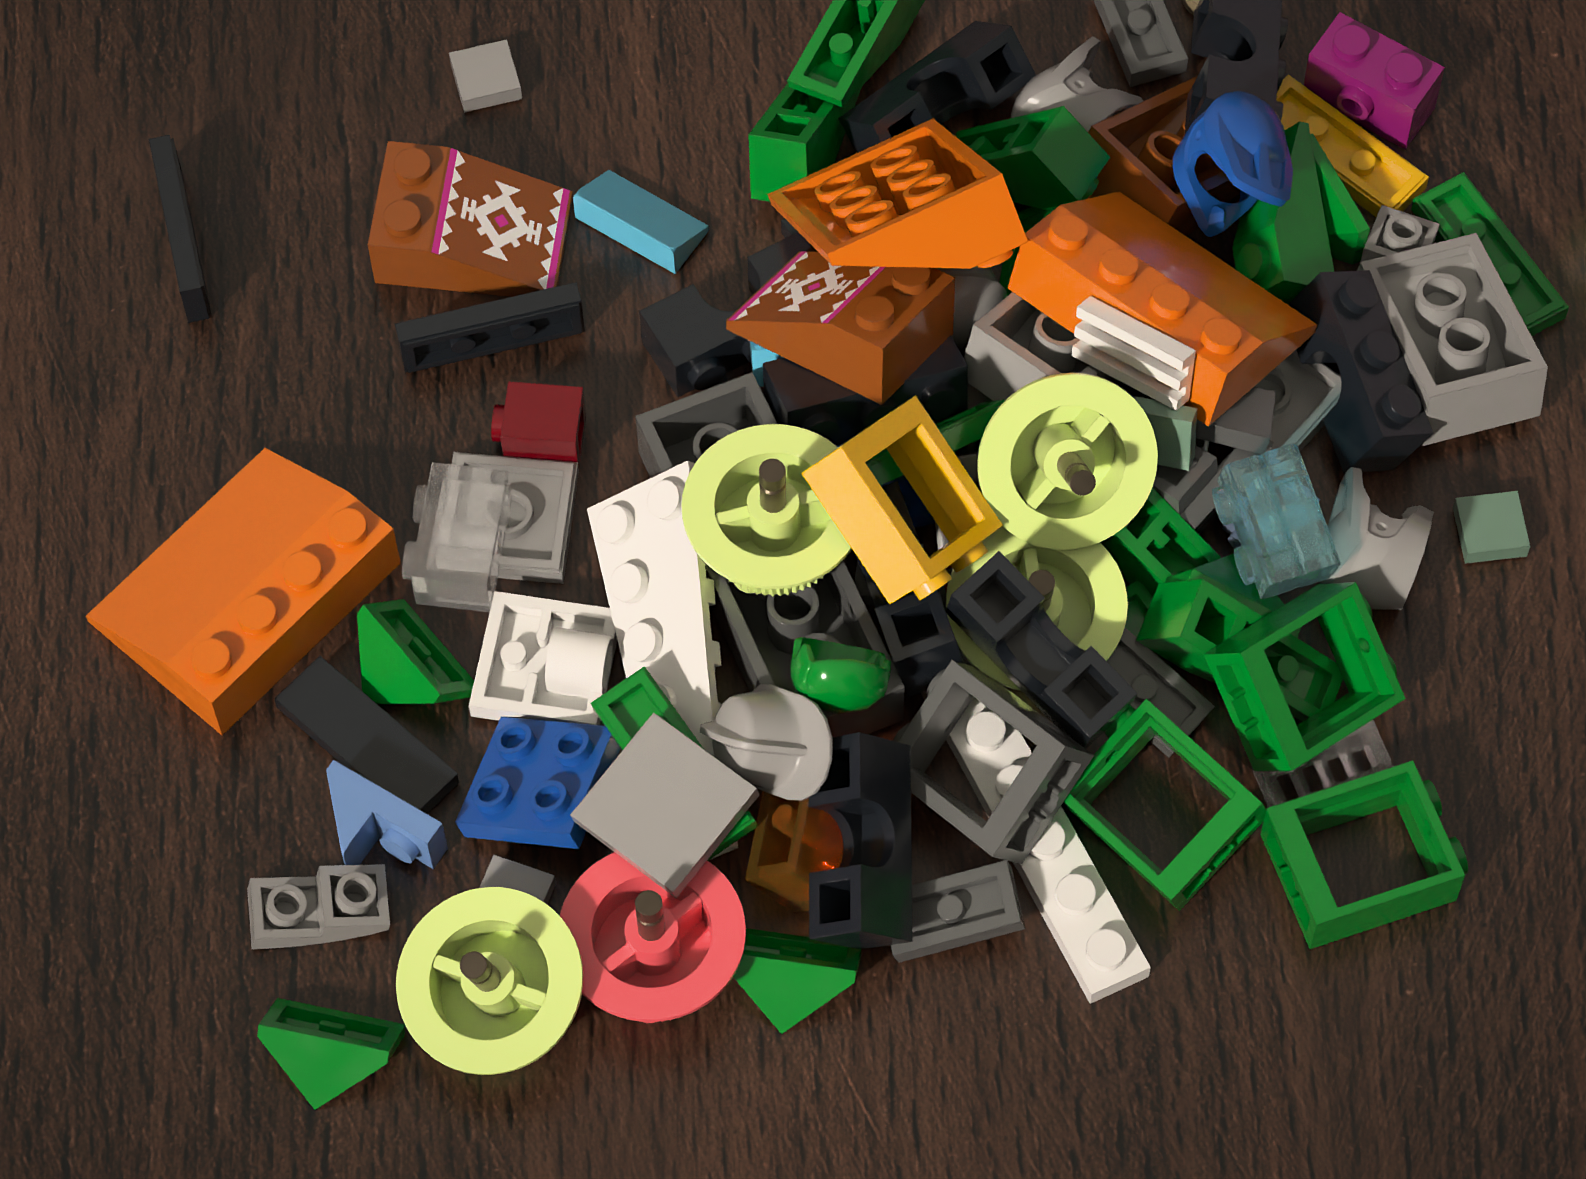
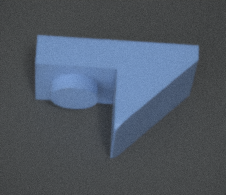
M333 760L326 769L344 864L360 865L380 838L379 842L382 847L397 859L405 863H412L416 859L434 869L448 849L443 824Z

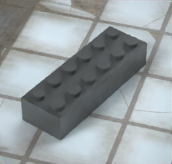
M753 372L635 416L638 450L650 478L686 461L696 463L709 447L733 432L757 425L777 424ZM844 561L824 575L823 579H818V582L812 583L811 587H805L804 591L798 590L797 593L791 592L789 595L784 593L782 596L776 594L773 597L770 594L764 596L762 593L758 595L756 593H745L739 590L733 582H729L727 578L718 574L705 563L706 578L714 580L716 605L710 607L750 692L760 684H773L798 693L791 678L790 668L795 639L806 637L884 653L886 659L891 661V673L884 697L869 708L839 715L822 710L828 720L832 737L858 732L870 734L904 720L905 687Z

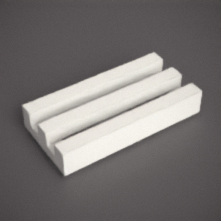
M1089 296L1077 306L1076 317L1082 319V321L1074 329V337L1080 340L1073 345V357L1176 411L1189 400L1196 350L1092 296Z

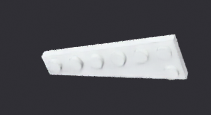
M686 461L587 508L626 678L645 666L704 750L714 756L713 739L700 733V725L715 721L717 712L722 705L717 700L715 667L721 666L719 642L712 640L709 606L716 605L714 580L706 578L705 562L693 549L684 529L681 506L682 494L687 477L695 464ZM737 841L713 858L737 849Z

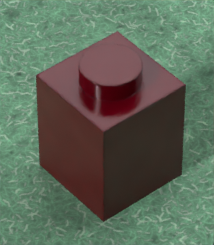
M508 381L505 405H494L491 426L492 442H501L503 456L578 462V469H580L586 424L583 387Z

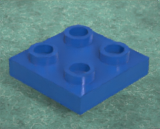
M500 717L455 823L463 836L467 838L579 849L586 830L575 823L570 814L614 762L621 748L607 728L602 725Z

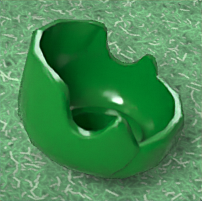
M798 637L795 639L790 667L791 678L799 694L817 703L821 710L839 715L865 710L884 697L891 673V661L887 660L885 654L879 651Z

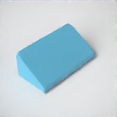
M607 170L581 187L573 197L575 218L674 274L677 273L709 231V225L610 170Z

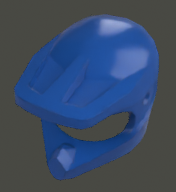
M1234 91L1224 93L1215 99L1193 121L1175 150L1172 161L1175 181L1199 228L1208 237L1225 231L1248 211L1257 200L1282 207L1290 199L1293 167L1284 127L1272 107L1253 94ZM1207 153L1227 175L1230 182L1240 189L1238 203L1221 202L1202 187L1194 169L1197 158L1201 154Z

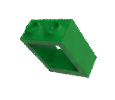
M1356 582L1317 584L1203 654L1254 771H1293L1406 699L1397 679L1396 665L1391 656L1385 651L1372 621L1370 604L1361 594ZM1317 617L1349 693L1296 725L1264 649Z
M1146 698L1137 709L1130 706L1106 730L1105 735L1109 739L1094 754V757L1063 804L1180 911L1262 824L1266 808L1258 798ZM1155 735L1228 800L1163 871L1090 805Z
M1409 761L1266 808L1260 835L1309 949L1457 901L1465 874L1468 873L1467 858L1459 840L1455 836L1448 838L1439 819L1442 816V806L1438 792L1429 779L1422 781L1414 761ZM1397 806L1429 878L1337 907L1307 839V835Z

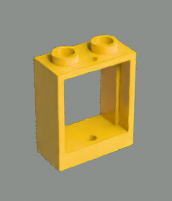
M916 395L801 473L889 604L911 591L921 600L952 579L946 568L951 565L957 573L988 552L982 541L1003 526ZM885 448L949 541L929 557L865 463Z

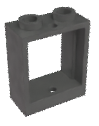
M951 660L947 668L940 671L932 679L926 691V700L911 723L902 727L893 739L895 742L911 745L912 794L992 857L1023 864L1094 757L1091 752L999 682L990 678L978 668L955 660ZM974 697L1037 745L987 821L924 773Z

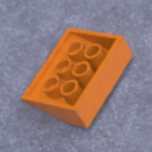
M930 119L767 194L771 205L832 266L971 269L978 266L979 268H988L1006 261L1012 256V249L1028 242L1003 174L935 119Z
M1120 191L1062 204L1025 233L1028 242L1019 247L1008 284L1009 290L1073 334L1075 326L1082 321V319L1076 317L1077 306L1089 296H1092L1196 350L1190 398L1184 406L1198 408L1197 419L1208 427L1308 340L1317 328L1316 323Z
M264 448L86 615V618L92 626L218 733L223 735L401 563L394 528L347 490Z

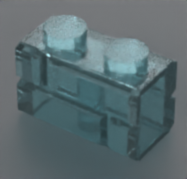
M1297 444L1285 445L1266 451L1262 455H1254L1223 466L1217 480L1219 487L1212 489V496L1216 512L1222 524L1225 526L1233 523L1241 547L1234 549V558L1239 575L1246 586L1255 583L1260 599H1267L1292 591L1297 587L1308 586L1334 576L1341 562Z

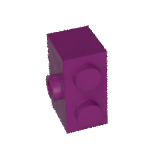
M1339 12L1309 53L1304 86L1353 122L1406 150L1436 108L1445 67Z

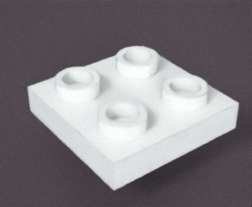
M494 591L469 702L471 717L498 721L500 717L600 725L601 720L594 712L590 703L607 692L617 644V636L610 608Z

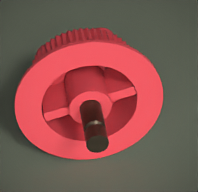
M614 852L593 864L578 878L570 889L560 912V917L571 930L581 954L583 964L582 995L600 1009L628 1020L644 1023L671 1021L701 1009L715 999L729 984L740 965L744 953L746 925L742 904L726 876L709 861L704 863L680 895L675 898Z

